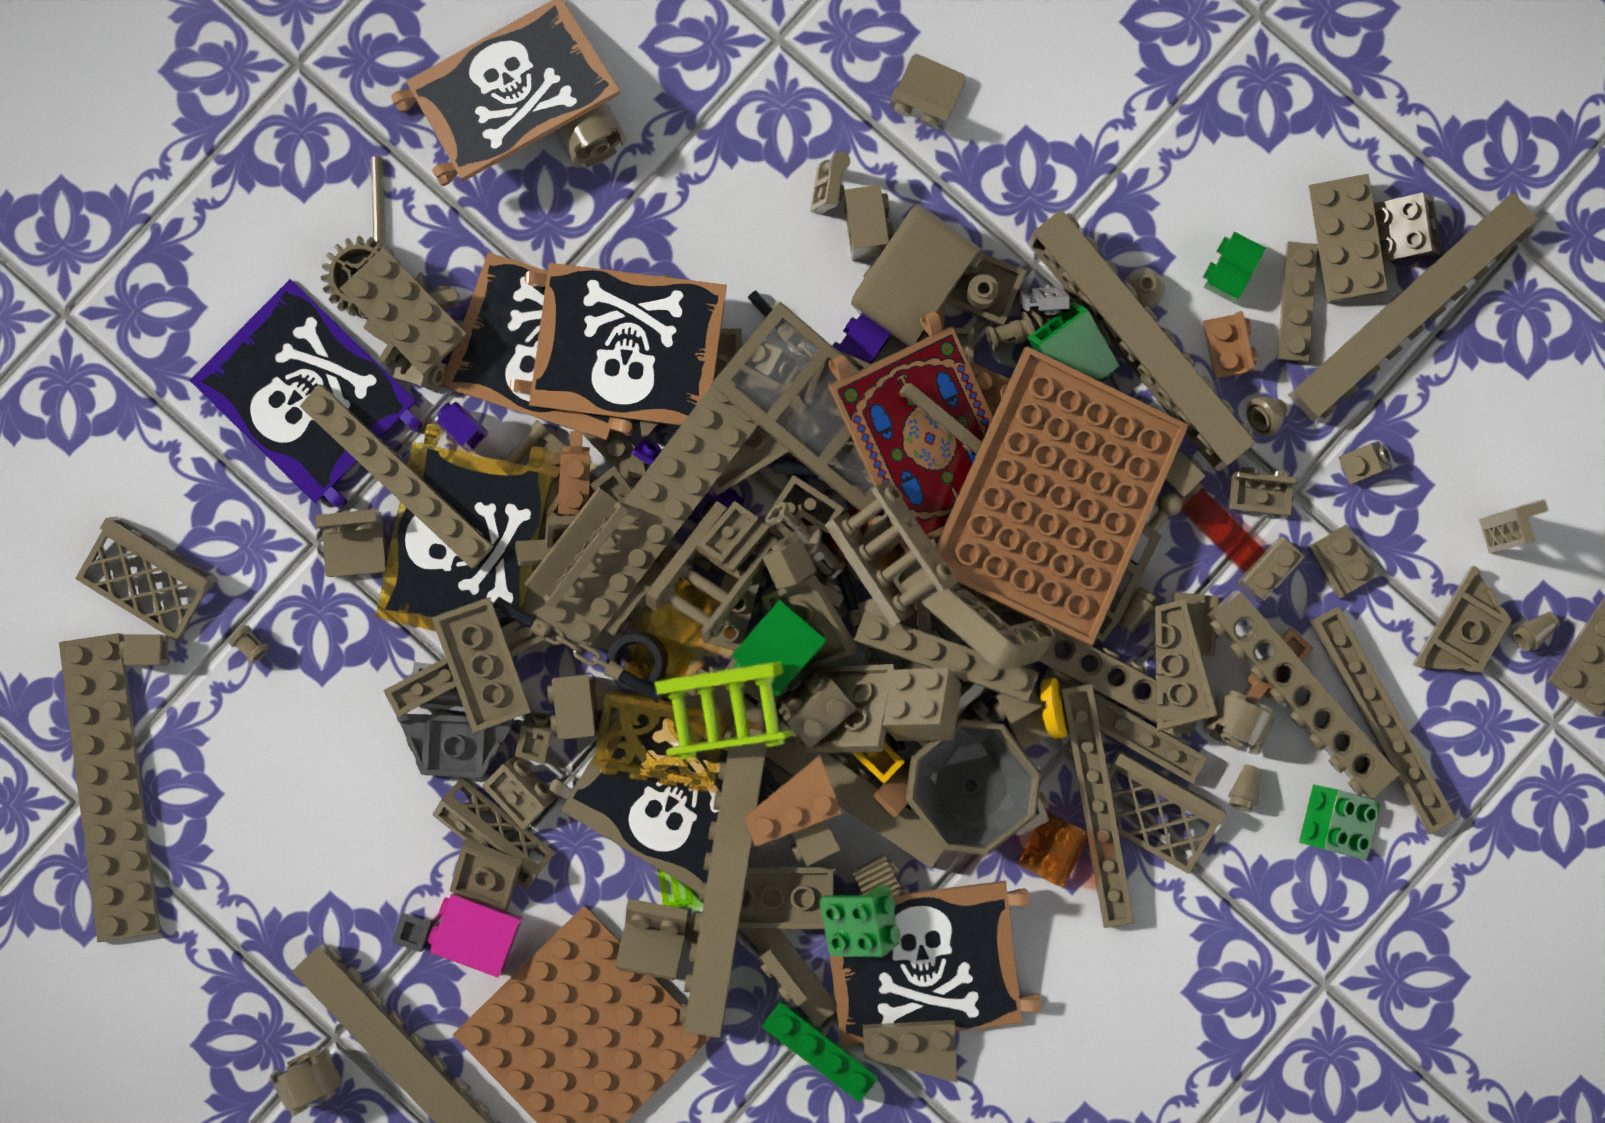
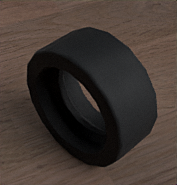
M644 631L631 632L616 640L609 650L607 664L614 660L618 665H621V655L627 646L635 643L643 644L653 653L655 665L649 676L640 679L650 685H654L655 682L661 680L668 666L667 650L661 640L653 634ZM614 680L622 688L636 691L621 681Z

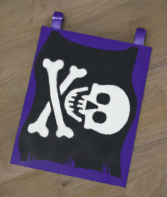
M291 279L189 380L315 504L325 496L338 509H342L347 504V500L333 486L358 461L300 407L318 384L324 385L379 438L399 419L414 432L419 431L423 426L422 422L409 411L417 401Z

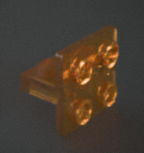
M1046 812L1050 821L1038 826L1034 830L1018 865L1052 884L1064 888L1088 841L1087 832Z

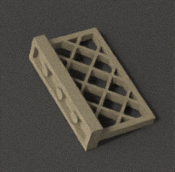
M117 516L105 518L100 527L102 532L75 579L173 640L179 641L207 591L213 588L218 578ZM108 537L117 542L120 555L106 558L103 546ZM125 548L128 549V550H130L131 552H130V553H126ZM132 555L141 557L145 571L132 574L127 557ZM121 558L125 576L112 579L108 561ZM101 563L106 581L97 583L87 577V574L92 565ZM151 564L156 566L157 568L152 569ZM162 570L167 573L171 586L157 590L153 572ZM146 574L151 591L137 594L133 577ZM127 579L131 596L121 598L116 595L113 582ZM176 579L182 582V584L177 585ZM188 586L197 592L192 603L182 605L179 587ZM172 589L176 607L162 610L158 593ZM152 594L156 612L147 614L141 610L138 598ZM132 599L133 605L129 603L127 600ZM189 607L186 613H184L183 608ZM177 610L180 624L176 631L166 625L163 613Z
M1118 749L1107 771L1109 783L1117 770L1128 777L1130 788L1112 792L1110 784L1115 817L1118 823V834L1189 874L1216 828L1227 815L1225 809ZM1132 780L1138 782L1141 785L1133 787ZM1145 788L1152 790L1157 803L1139 807L1135 791ZM1132 792L1136 808L1118 812L1114 796ZM1158 795L1164 797L1167 800L1160 801ZM1173 803L1178 805L1183 818L1165 822L1161 806ZM1158 807L1162 823L1144 827L1140 812ZM1185 810L1193 815L1186 817ZM1137 813L1141 828L1132 831L1122 828L1119 817ZM1202 819L1210 824L1204 834L1191 836L1188 821ZM1185 823L1188 838L1171 842L1167 827ZM1164 828L1167 844L1159 846L1150 844L1146 832ZM1143 833L1144 840L1136 835ZM1200 841L1195 848L1193 842ZM1190 843L1192 855L1187 864L1175 858L1172 847ZM1169 848L1171 855L1162 850Z

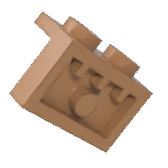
M1243 311L1236 312L1234 315L1203 321L1214 380L1249 374L1255 369L1257 353L1254 347H1250L1248 336L1251 335V324L1249 318H1244Z

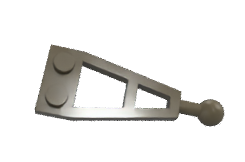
M1168 492L1159 498L1158 511L1148 524H1145L1142 533L1149 538V541L1137 565L1131 561L1127 565L1126 570L1132 575L1114 611L1112 612L1109 609L1096 637L1102 643L1121 620L1162 537L1157 532L1168 516H1175L1181 511L1182 500L1175 493Z

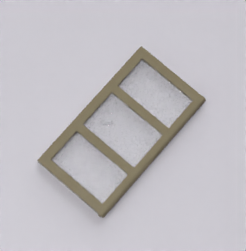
M780 301L774 305V309L715 378L711 386L855 508L862 511L877 499L871 491L874 485L828 386L838 381L829 367V361L844 355ZM847 359L851 374L860 370Z

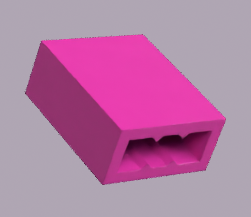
M456 893L451 894L450 898L445 897L439 910V915L443 916L439 927H433L428 939V943L432 944L430 953L497 978L500 977L504 971L523 917L508 911L499 910Z

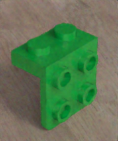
M1313 784L1299 843L1365 860L1369 854L1380 804L1373 799Z
M878 885L865 895L824 896L821 898L820 907L827 945L832 956L883 957L900 944V930L896 924L894 913L895 901L891 896L890 885Z

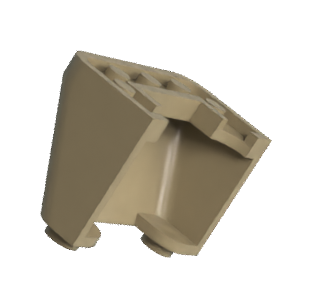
M917 204L908 213L855 291L851 305L860 315L863 314L909 347L930 337L922 327L920 318L931 312L937 313L963 274L976 273L980 269L985 259L983 257L985 253L983 249L920 204Z

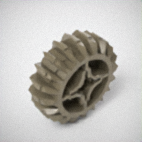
M357 236L356 245L347 238L345 239L346 248L344 249L339 244H335L334 247L338 251L337 255L334 256L332 253H327L326 256L332 262L331 264H322V268L329 272V274L320 276L323 282L329 283L323 287V291L326 294L332 293L328 300L332 304L338 302L337 309L341 312L348 307V314L350 316H354L359 308L339 289L340 272L344 270L350 279L354 275L351 270L359 271L383 247L386 249L385 243L380 242L376 245L375 239L369 237L365 244L364 239L361 236ZM391 249L387 250L394 257L395 253ZM369 255L368 258L364 257L360 263L352 264L348 262V260L355 256ZM359 309L360 316L366 317Z

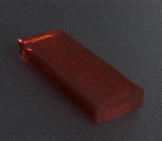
M1203 488L1182 506L1181 512L1242 573H1245L1266 552Z

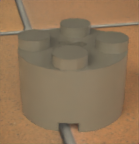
M607 104L600 105L557 130L558 138L573 165L577 168H580L579 163H585L587 167H592L606 161L617 153L615 147L619 142L622 146L626 142V135Z
M1230 691L1229 695H1218L1214 703L1217 717L1208 719L1203 730L1205 732L1212 730L1209 735L1210 737L1233 749L1240 751L1241 747L1245 746L1250 748L1249 754H1260L1273 725L1275 711L1262 704L1255 706L1247 702V697L1236 691Z
M325 1046L320 1051L318 1048H315L287 1062L286 1071L282 1073L278 1068L269 1076L285 1109L290 1111L292 1116L306 1110L309 1107L308 1103L318 1099L319 1103L330 1099L336 1094L335 1089L342 1085V1078Z

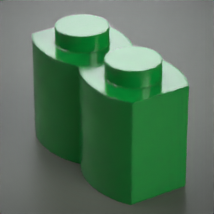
M1235 231L1230 238L1224 236L1216 250L1217 253L1221 254L1217 263L1210 262L1202 277L1207 280L1203 288L1236 304L1266 247Z

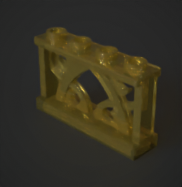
M613 691L605 693L592 766L600 767L599 772L610 775H617L618 771L628 772L630 778L637 780H647L648 776L660 778L659 783L670 786H677V782L690 784V789L697 791H707L708 787H714L721 748L712 749V752L711 750L701 751L708 760V766L701 773H693L688 769L687 765L690 761H695L699 765L697 756L679 759L678 754L657 760L645 749L637 736L651 731L658 724L662 716L668 717V728L673 737L678 740L672 702L660 700L657 703L650 698ZM685 705L691 742H700L707 731L703 708ZM612 708H618L622 729L608 733ZM716 710L720 738L723 739L728 712ZM644 714L649 718L647 726L634 729L633 724H641L638 722L639 715ZM617 736H625L627 740L619 743L616 749L623 748L626 751L625 757L621 759L613 758L607 750L609 741ZM636 755L644 765L631 763ZM678 762V767L680 771L670 770L666 768Z

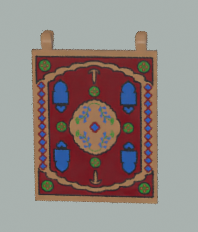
M931 312L920 318L922 327L930 337L853 374L850 372L849 363L845 356H839L830 360L829 367L838 381L828 385L874 487L890 480L892 485L900 491L902 500L929 540L941 535L976 454L968 452L962 447L964 444L952 434L948 435L940 428L941 425L929 415L925 416L917 409L918 406L898 393L905 384H913L982 442L993 419V415L953 327L942 330L941 321L936 312ZM900 535L898 539L901 543L904 552L906 553L911 551L903 537Z

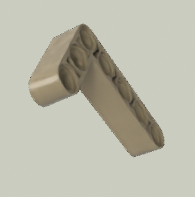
M917 561L900 574L898 581L908 591L928 577L919 561ZM959 583L942 593H939L936 587H934L917 599L987 661L1001 670H1011L1039 661L1055 638V632L1051 627L1036 620L1010 627Z

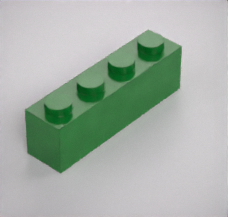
M780 999L762 1022L763 1029L860 1103L877 1081L878 1075L873 1069L819 1027L815 1026L784 1000Z

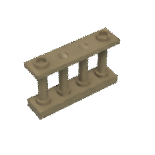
M889 480L871 489L877 499L851 518L847 512L830 520L825 524V527L890 625L894 627L915 614L910 604L932 588L936 587L938 592L942 593L958 582L954 578L951 567L944 563L902 500V495L898 488L893 486ZM882 510H885L894 525L868 543L859 528ZM901 535L911 551L885 569L876 553ZM919 561L928 577L906 593L901 594L893 578Z
M719 502L713 505L646 592V605L657 611L662 603L664 605L670 604L704 626L701 629V641L705 644L709 642L712 636L717 638L726 624L724 620L764 567H766L762 556L772 551L770 546L777 542V539L771 537L764 547L759 544L751 552L756 558L748 569L745 570L740 566L732 575L739 581L730 593L695 572L692 564L698 557L700 559L704 557L717 565L697 550V544L727 511V507ZM723 566L720 567L721 569L729 573V571L725 569ZM680 580L682 582L685 580L721 603L712 616H709L675 593L674 588Z

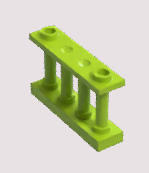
M781 661L675 677L655 682L657 694L667 693L668 698L672 699L679 745L666 750L667 756L678 754L679 759L696 757V751L766 742V747L785 744L784 739L793 735V729L779 730L771 684L774 682V676L783 674ZM755 680L756 685H759L767 729L765 733L750 735L742 687L745 686L744 681ZM726 684V689H730L738 737L720 738L713 697L716 685ZM697 689V694H701L708 741L691 742L684 701L686 690Z

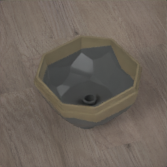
M959 719L956 722L953 740H932L911 756L906 801L943 849L988 855L1036 818L1041 772L1003 724ZM973 780L976 787L973 791L969 792L965 789V782Z

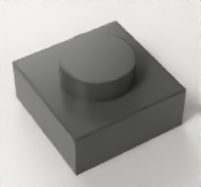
M402 913L392 943L422 952L432 922Z

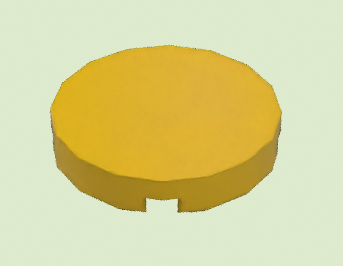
M1056 678L1042 680L1040 699L1045 704L1042 714L1046 729L1052 738H1064L1067 735V718L1061 687Z

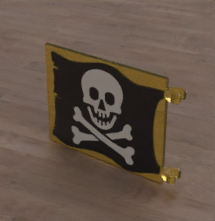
M428 424L425 429L424 444L412 442L408 465L490 541L494 547L476 568H470L400 502L375 618L436 631L432 617L491 597L493 604L498 597H501L524 611L528 587L524 583L531 576L533 566L518 565L515 542L539 540L553 475L552 471L542 469L546 449L533 446L530 452L529 466L437 447L442 428L438 425ZM495 608L501 628L516 621Z

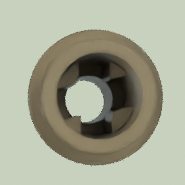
M1139 586L1118 623L1129 631L1134 632L1155 611V606L1160 599Z
M1547 612L1517 625L1516 630L1512 634L1513 639L1523 651L1536 650L1560 626V622L1552 612Z
M1244 765L1243 770H1241L1228 794L1230 806L1242 811L1252 812L1253 807L1257 806L1261 769L1252 765Z

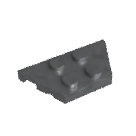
M427 714L396 716L407 738L408 746L414 754L420 774L430 776L483 778L514 724V719L473 733L467 716Z

